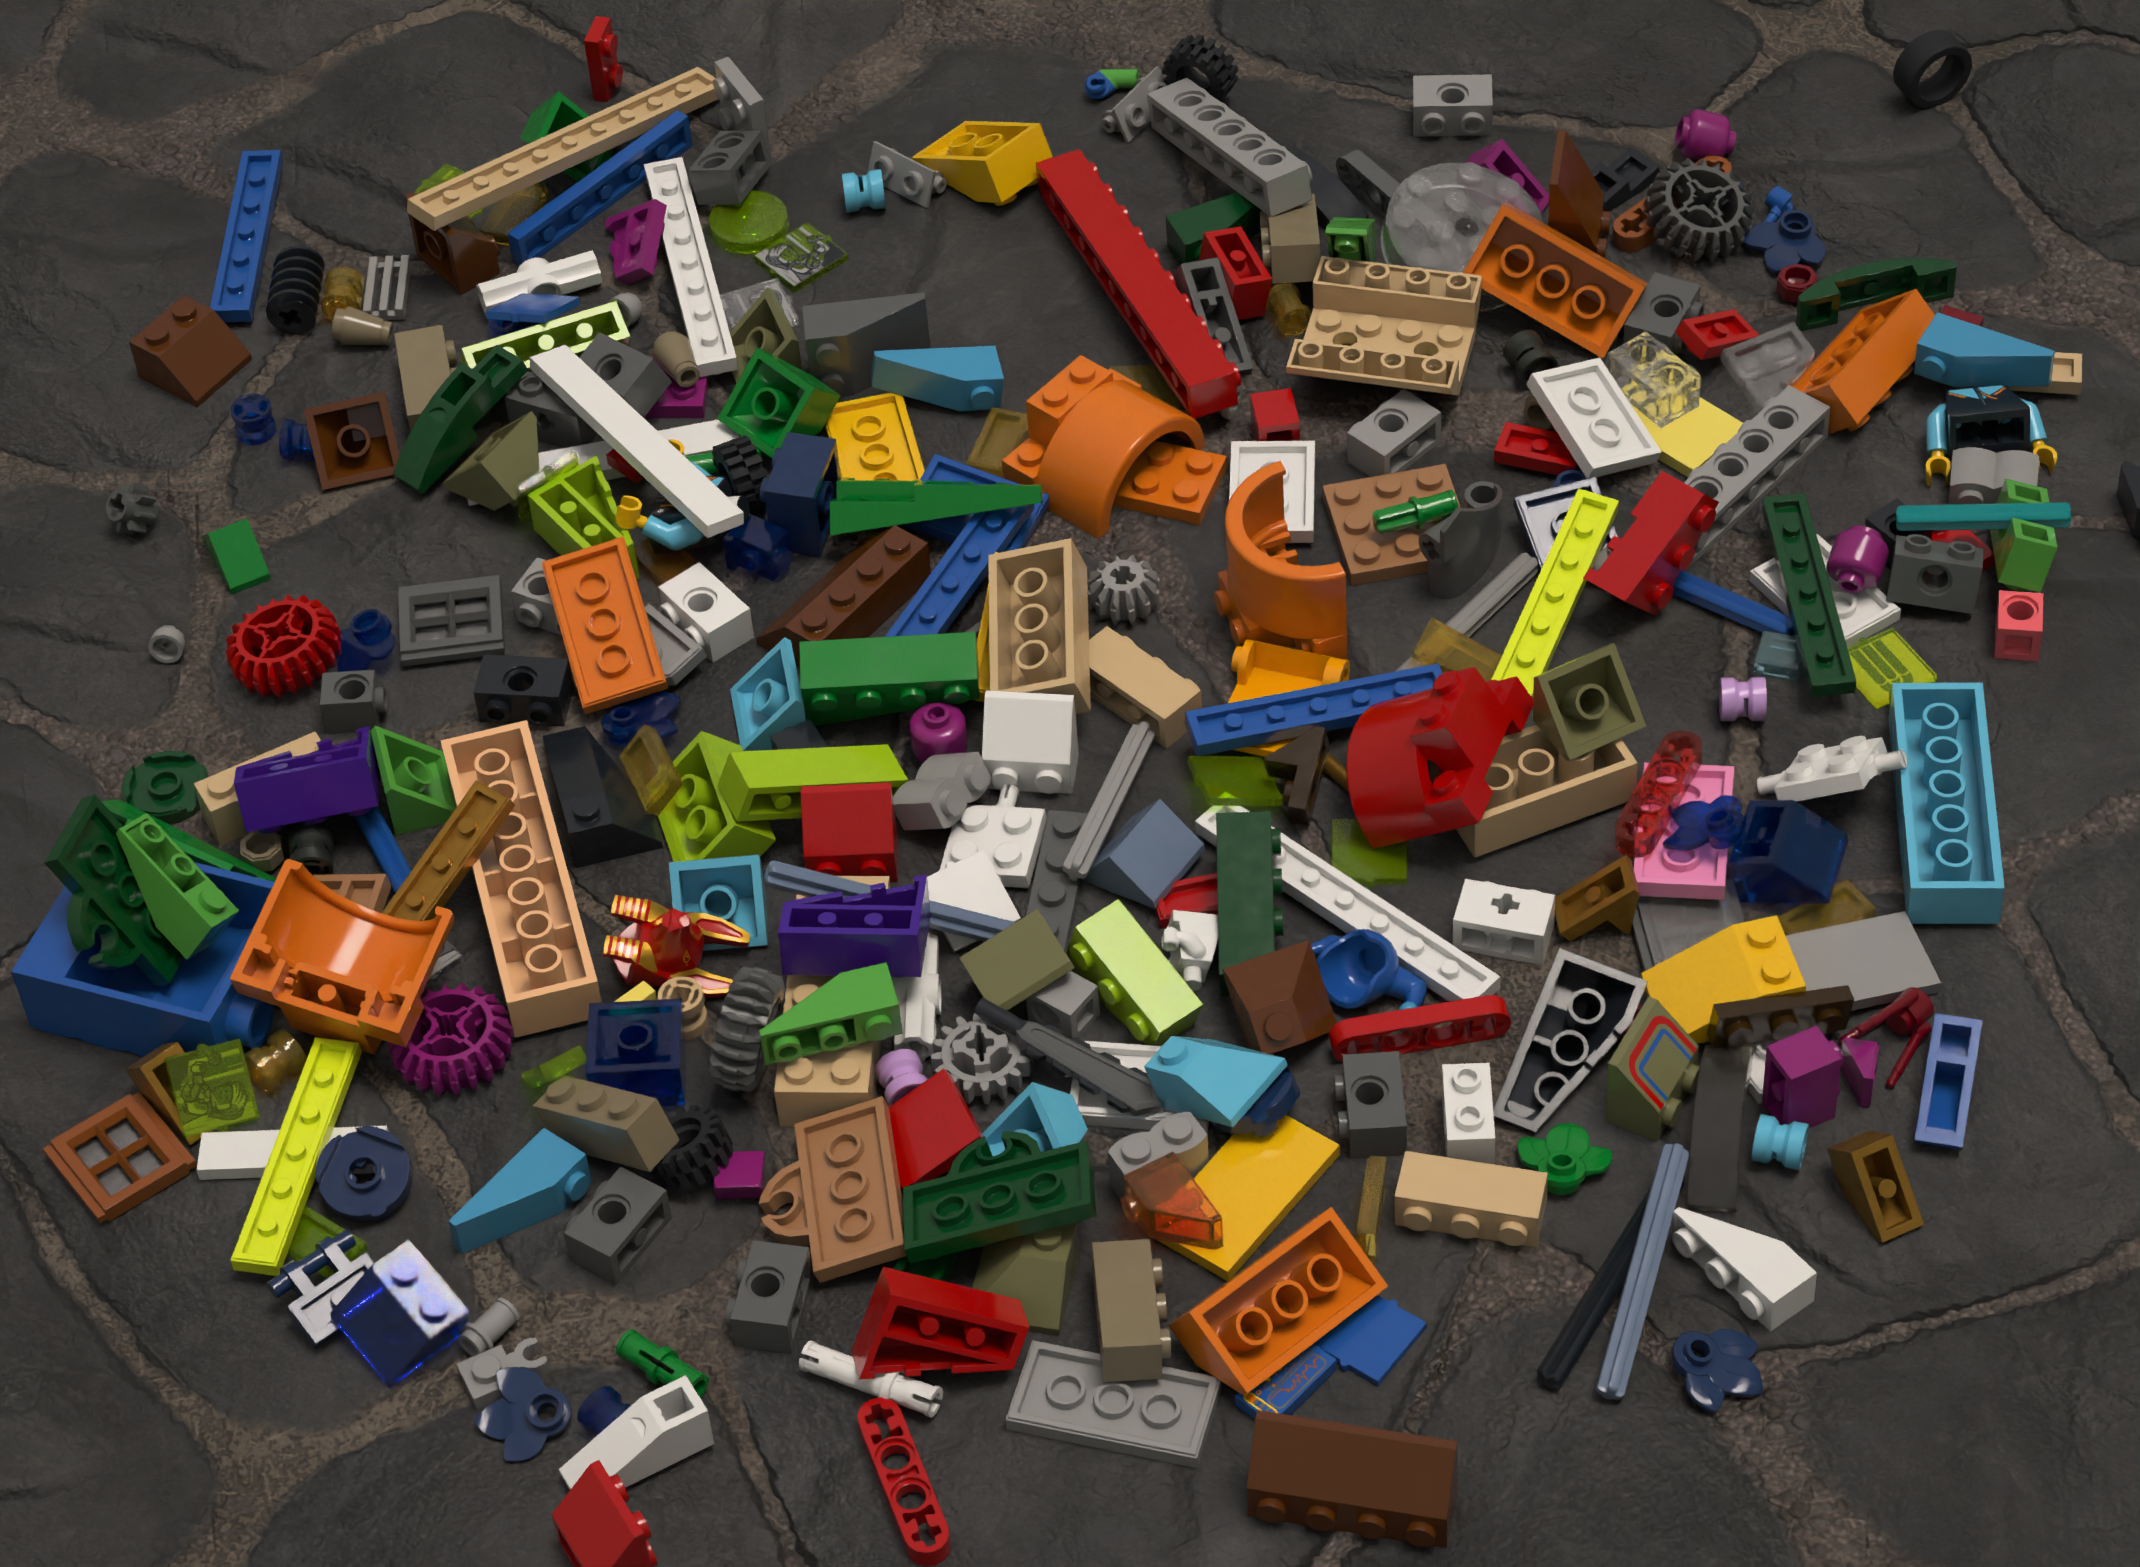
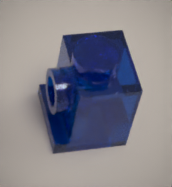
M749 514L748 519L744 521L743 525L731 529L722 539L726 567L729 570L735 571L739 566L751 574H758L774 581L791 564L792 551L788 530Z

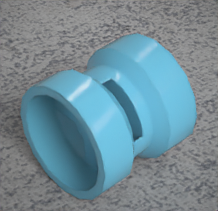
M881 169L870 170L866 175L857 176L854 172L842 174L846 213L858 212L862 207L868 206L874 210L886 208Z
M1761 1114L1753 1143L1752 1161L1767 1164L1775 1158L1776 1161L1782 1162L1785 1168L1800 1171L1808 1139L1809 1124L1793 1121L1789 1125H1780L1776 1117Z

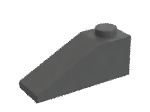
M1219 258L1180 264L1173 275L1178 291L1181 294H1187L1193 312L1197 317H1203L1211 338L1220 341L1227 361L1229 363L1234 362L1240 374L1252 372L1254 367Z

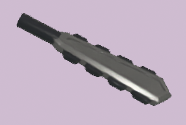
M985 998L980 999L976 1005L974 1014L1015 1036L1020 1045L1026 1048V1054L1037 1061L1046 1060L1052 1064L1053 1071L1063 1077H1073L1078 1080L1079 1087L1092 1095L1100 1094L1107 1098V1104L1119 1112H1129L1134 1116L1161 1111L1162 1101L1156 1095L1146 1072L1136 1067L1127 1068L1121 1065L1120 1059L1106 1052L1097 1053L1091 1050L1090 1044L1078 1038L1069 1039L1063 1036L1062 1030L1051 1024L1041 1025L1037 1022L1025 1021Z

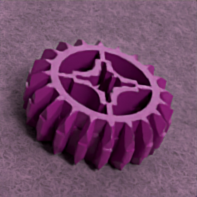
M463 982L456 989H450L443 983L441 991L432 992L428 988L425 989L424 997L421 998L424 1009L407 1047L388 1042L393 1066L398 1074H402V1078L406 1081L407 1085L416 1084L421 1094L433 1088V1092L438 1097L446 1090H452L458 1097L462 1088L470 1087L476 1092L479 1081L483 1080L492 1083L493 1071H504L505 1059L511 1057L514 1033L507 1010L504 1008V1005L499 1004L494 994L485 995L480 985L469 991Z

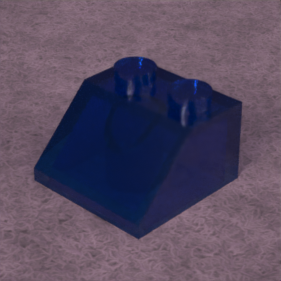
M682 998L589 1003L586 1055L587 1081L657 1098L661 1106L685 1105L686 1056Z
M409 1239L370 1266L330 1313L333 1321L389 1388L456 1341L462 1334V1327L468 1323L469 1316L467 1307Z

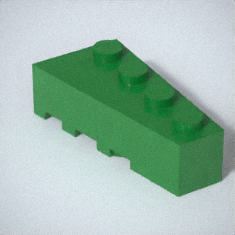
M976 632L799 642L800 689L806 719H810L814 726L910 711L935 702L961 704L969 700L980 699Z

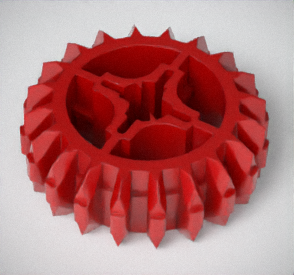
M288 594L283 601L278 602L272 597L270 604L263 607L256 604V611L252 614H242L243 622L233 625V634L226 638V659L234 678L239 681L240 685L247 688L249 693L259 692L263 698L274 693L280 699L287 691H291L296 695L298 689L303 686L312 688V681L316 678L322 679L326 669L336 667L335 659L342 654V634L333 613L329 611L328 607H324L318 599L310 601L305 595L294 600Z

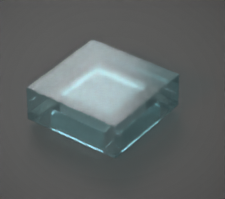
M1763 631L1755 659L1754 672L1797 680L1802 661L1795 636Z

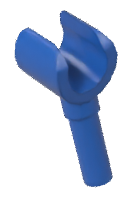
M1776 186L1769 192L1765 204L1771 210L1764 222H1776L1784 212L1793 210V205L1790 202L1792 200L1791 193L1780 186Z

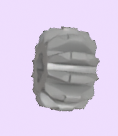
M1115 554L1112 563L1100 561L1097 570L1090 572L1088 601L1091 604V609H1095L1096 613H1098L1100 620L1111 618L1114 626L1121 620H1127L1133 626L1137 617L1148 619L1151 610L1158 608L1160 579L1157 576V571H1153L1150 567L1148 560L1137 562L1134 555H1131L1127 560H1121Z

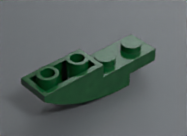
M496 345L473 369L461 363L432 396L417 419L398 458L393 472L395 478L422 495L479 438L472 427L529 371L523 360Z

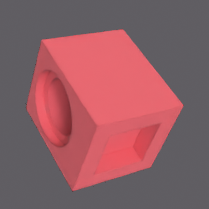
M1999 590L1995 618L1994 659L2039 661L2043 632L2044 593Z

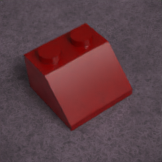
M891 782L801 786L803 849L806 869L833 876H889L890 882H898V835Z

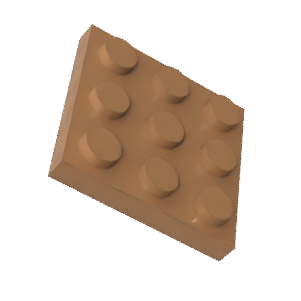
M1446 464L1322 486L1324 504L1351 586L1428 573V560L1419 547L1418 539L1422 533L1444 519L1424 524L1423 529L1417 530L1413 526L1382 535L1375 531L1372 513L1376 510L1406 503L1409 497L1412 496L1419 499L1446 492L1447 490L1454 492L1458 507L1461 508Z

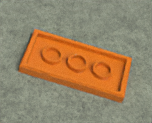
M624 537L541 562L585 714L668 689Z

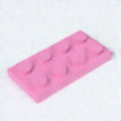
M1644 762L1634 859V873L1640 893L1639 896L1725 900L1734 789V766Z

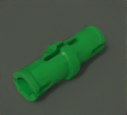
M634 1329L628 1330L619 1339L616 1346V1355L644 1371L646 1378L653 1384L666 1385L686 1375L700 1398L706 1392L709 1377L680 1360L679 1354L674 1349L668 1346L661 1348L641 1336ZM654 1357L673 1369L674 1373L670 1374L651 1362V1359Z

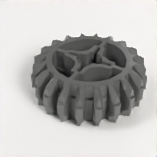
M1689 158L1682 162L1681 165L1673 162L1668 166L1667 170L1662 169L1657 174L1654 183L1650 185L1647 191L1648 196L1644 204V212L1648 214L1646 226L1654 228L1653 239H1665V249L1672 246L1678 249L1679 258L1688 253L1691 254L1694 262L1700 259L1702 255L1710 263L1717 255L1725 259L1732 250L1736 251L1742 245L1746 234H1749L1751 230V220L1755 209L1750 206L1752 195L1744 192L1745 182L1733 181L1734 170L1726 174L1720 171V163L1709 167L1704 158L1697 165ZM1671 197H1673V198L1676 200V202H1677V204H1676L1677 210L1675 209V207H1674V205H1673V202H1672V198H1671ZM1722 212H1723L1724 215H1725V218H1726V222H1727V223H1725V222L1723 221V219L1721 218L1722 215H1723Z
M744 966L734 976L732 984L729 985L727 996L724 998L718 1025L715 1029L716 1033L709 1059L711 1062L709 1072L712 1083L735 1092H752L761 1082L767 1065L764 1062L759 1030L782 1015L785 984L782 976L762 968Z

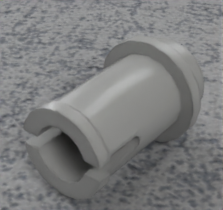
M499 1297L474 1323L468 1322L462 1327V1334L459 1336V1343L462 1348L472 1357L494 1348L493 1344L512 1325H515L520 1320L517 1309L508 1300Z

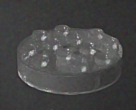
M1472 162L1442 163L1413 173L1397 187L1390 199L1383 221L1381 248L1387 264L1463 273L1498 210L1505 202L1510 203L1543 223L1544 220L1534 200L1515 180ZM1467 227H1468V228H1469V231H1468V234H1467V237H1466V236H1465V233H1466ZM1483 289L1481 290L1479 312L1507 305L1501 299Z

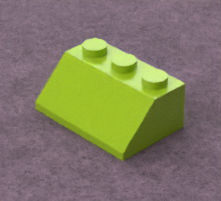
M701 731L648 788L673 862L757 854L761 856L776 841L769 820L737 822L717 786L729 752L743 751L741 745Z

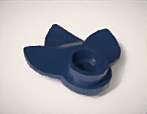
M1801 210L1786 211L1776 222L1758 223L1750 230L1749 234H1746L1744 239L1746 247L1765 252V266L1774 274H1779L1781 268L1792 264H1799L1801 261L1810 265H1819L1826 253L1824 242L1815 236V226L1812 218Z
M1719 1329L1707 1336L1701 1332L1691 1331L1681 1334L1674 1342L1671 1350L1673 1366L1685 1378L1686 1392L1689 1397L1703 1409L1715 1414L1724 1400V1394L1752 1398L1759 1397L1763 1393L1760 1372L1754 1363L1749 1360L1758 1350V1345L1744 1333L1731 1329ZM1692 1350L1700 1353L1702 1357L1696 1356Z
M519 1367L499 1369L496 1372V1379L503 1398L498 1399L475 1417L474 1423L488 1437L498 1441H505L503 1457L506 1462L527 1461L541 1452L549 1437L559 1435L568 1427L572 1418V1407L568 1398L561 1391L546 1388L536 1372ZM553 1407L556 1409V1415L552 1420L542 1421L540 1419V1414L545 1408Z

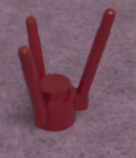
M1909 987L1883 1010L1839 1039V1044L1842 1046V1040L1847 1037L1858 1039L1884 1021H1886L1893 1032L1899 1035L1912 1034L1886 1081V1086L1893 1088L1922 1039L1932 1031L1927 1021L1934 1014L1933 1003L1922 990Z

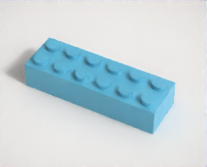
M1983 682L1892 683L1888 718L1891 752L1902 749L1907 757V767L1905 769L1893 770L1906 914L1911 924H2000L2005 886Z

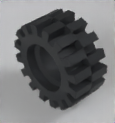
M1198 34L1195 39L1193 35H1188L1185 39L1182 38L1166 58L1163 63L1165 66L1162 68V74L1167 75L1163 79L1166 85L1188 78L1222 102L1238 80V75H1236L1238 66L1231 65L1235 60L1232 54L1227 56L1224 54L1227 48L1222 44L1217 48L1214 45L1215 39L1210 37L1205 42L1204 35ZM1194 67L1202 71L1206 77L1199 74Z
M744 435L713 446L712 455L714 458L712 460L717 469L715 470L716 476H724L728 479L734 496H745L748 499L750 514L766 508V504L760 501V488L767 473L762 467V459L760 455H757V449L751 443V439Z
M698 1104L690 1105L688 1112H685L684 1108L681 1107L675 1110L676 1115L671 1118L668 1113L666 1114L679 1138V1142L651 1170L655 1179L663 1188L668 1186L670 1190L677 1191L681 1185L684 1190L692 1189V1182L695 1181L700 1186L706 1183L705 1176L710 1174L715 1177L720 1173L718 1166L726 1167L729 1163L727 1156L733 1155L734 1149L732 1145L734 1144L717 1112L714 1109L711 1110L709 1106L703 1105L700 1109Z

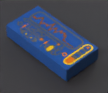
M1313 1343L1248 1394L1243 1396L1238 1393L1235 1396V1406L1253 1419L1256 1417L1257 1410L1291 1415L1337 1370V1359Z

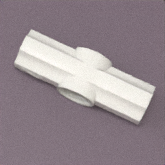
M592 250L551 263L543 258H531L519 266L517 273L483 282L476 286L482 309L486 316L487 310L521 293L562 296L599 285L603 282L597 258Z
M929 932L921 977L892 978L899 1003L903 1034L894 1036V1049L913 1050L919 1055L921 1062H924L928 1056L934 1054L932 1042L936 1039L937 1033L936 1015H941L940 974H938L939 940L937 935Z

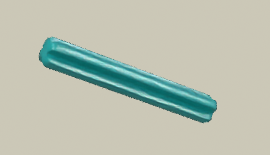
M2067 502L1900 505L1896 510V526L1899 531L2008 529L2013 517L2053 527L2054 529L2068 528L2071 524V507Z

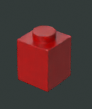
M1291 388L1250 394L1251 426L1255 441H1300V421Z

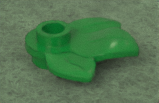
M1574 1123L1556 1125L1548 1132L1546 1139L1522 1137L1518 1141L1517 1146L1518 1157L1521 1163L1536 1171L1548 1173L1547 1191L1557 1195L1574 1193L1579 1189L1585 1176L1603 1173L1612 1162V1150L1604 1147L1590 1146L1587 1131Z

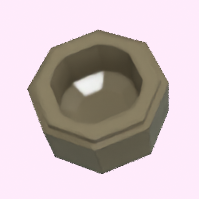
M258 830L251 831L240 841L242 861L263 872L273 871L284 861V845L281 836L276 832L263 834L259 833Z

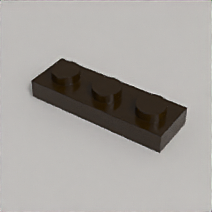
M1845 985L1714 1004L1707 1036L1713 1049L1727 1046L1740 1047L1748 1043L1775 1039L1783 1040L1816 1025L1823 1034H1830L1847 1028L1854 998L1849 986Z

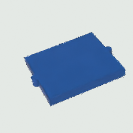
M521 293L487 310L486 319L546 323L579 306L580 297Z
M1376 1295L1314 1344L1337 1359L1341 1371L1346 1372L1350 1370L1379 1387L1426 1330L1427 1323L1398 1307L1396 1300L1387 1301Z

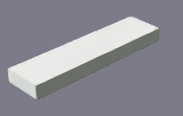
M386 1125V1126H373V1127H378V1128H381V1129H384V1130L388 1131L387 1125ZM335 1127L329 1142L338 1135L343 1137L348 1133L356 1132L355 1128L358 1127ZM280 1130L202 1133L197 1163L199 1180L262 1178ZM367 1164L364 1170L356 1168L353 1174L373 1173V1165Z

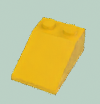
M964 121L911 157V159L934 171L943 173L949 186L976 202H991L1000 206L1016 199V193L1024 187L1037 184L1036 162L1052 158L1053 155L1040 123Z
M1777 915L1733 924L1641 973V979L1648 981L1645 988L1647 997L1657 999L1697 1044L1709 1041L1707 1030L1714 1004L1806 991V984Z

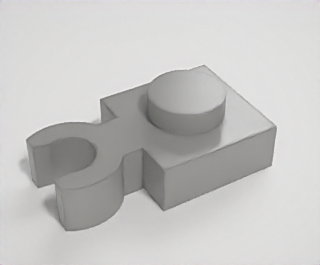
M528 1338L521 1341L516 1346L514 1352L507 1355L502 1345H499L456 1363L459 1376L476 1410L491 1405L498 1399L503 1398L496 1379L497 1370L507 1367L526 1368L536 1372L540 1378L550 1372L546 1356L533 1361L528 1360L530 1357L541 1353L536 1338Z

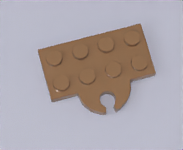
M883 1096L795 1123L799 1160L782 1168L772 1177L760 1196L759 1205L764 1213L768 1214L762 1217L761 1220L770 1235L781 1244L810 1246L813 1273L819 1283L907 1256L904 1251V1208L890 1112ZM793 1203L791 1209L785 1214L778 1216L771 1214L775 1213L781 1206Z

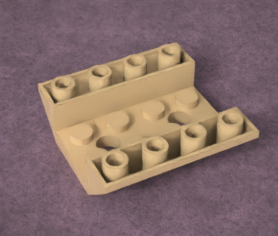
M1321 256L1313 280L1312 314L1304 339L1294 340L1286 366V373L1459 396L1475 340L1483 276Z

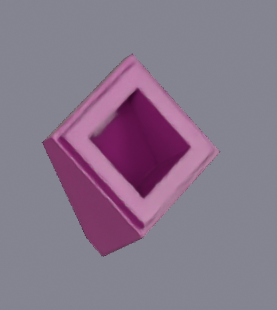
M1847 1037L1842 1040L1841 1054L1843 1066L1841 1070L1860 1107L1868 1108V1105H1871L1877 1072L1878 1042Z
M741 1151L733 1152V1155L727 1156L729 1163L726 1167L718 1166L720 1173L714 1177V1191L717 1199L760 1198L765 1189V1152Z

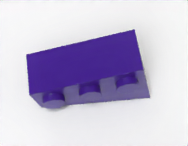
M369 726L357 729L358 738L333 746L330 738L316 742L318 751L292 757V753L287 751L236 767L234 787L246 832L258 830L259 833L263 834L273 833L282 829L286 824L302 821L305 825H313L325 821L328 816L346 813L348 816H358L369 812L372 807H377L379 805L381 774Z
M927 874L913 877V884L886 889L885 883L870 885V893L843 898L842 892L838 891L784 902L778 929L782 974L837 976L841 972L887 962L891 977H921L931 917Z

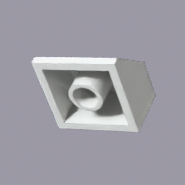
M986 690L982 760L991 776L987 789L1001 790V787L1007 784L1008 789L1010 785H1014L1019 791L1072 794L1079 757L1074 695Z

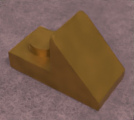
M1627 855L1621 857L1555 897V915L1559 932L1563 937L1571 942L1607 920L1625 934L1630 933L1640 894L1631 858Z

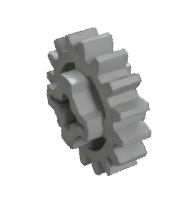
M976 1014L973 1015V1021L966 1022L961 1016L956 1017L957 1028L952 1029L943 1026L941 1028L942 1039L933 1040L934 1054H931L932 1072L936 1074L944 1068L954 1079L959 1091L964 1093L965 1102L968 1104L971 1103L975 1096H981L984 1105L989 1104L991 1095L996 1093L1005 1100L1008 1098L1007 1088L1009 1086L1020 1090L1023 1087L1022 1077L1031 1075L1030 1062L1033 1061V1058L1026 1054V1048L1020 1045L1015 1036L987 1020H982ZM980 1054L984 1055V1061L982 1062L979 1059Z

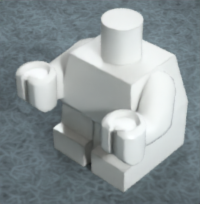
M1173 910L1169 925H1167L1161 938V948L1165 951H1170L1171 956L1168 961L1191 990L1195 991L1202 987V982L1205 981L1219 938L1218 915Z

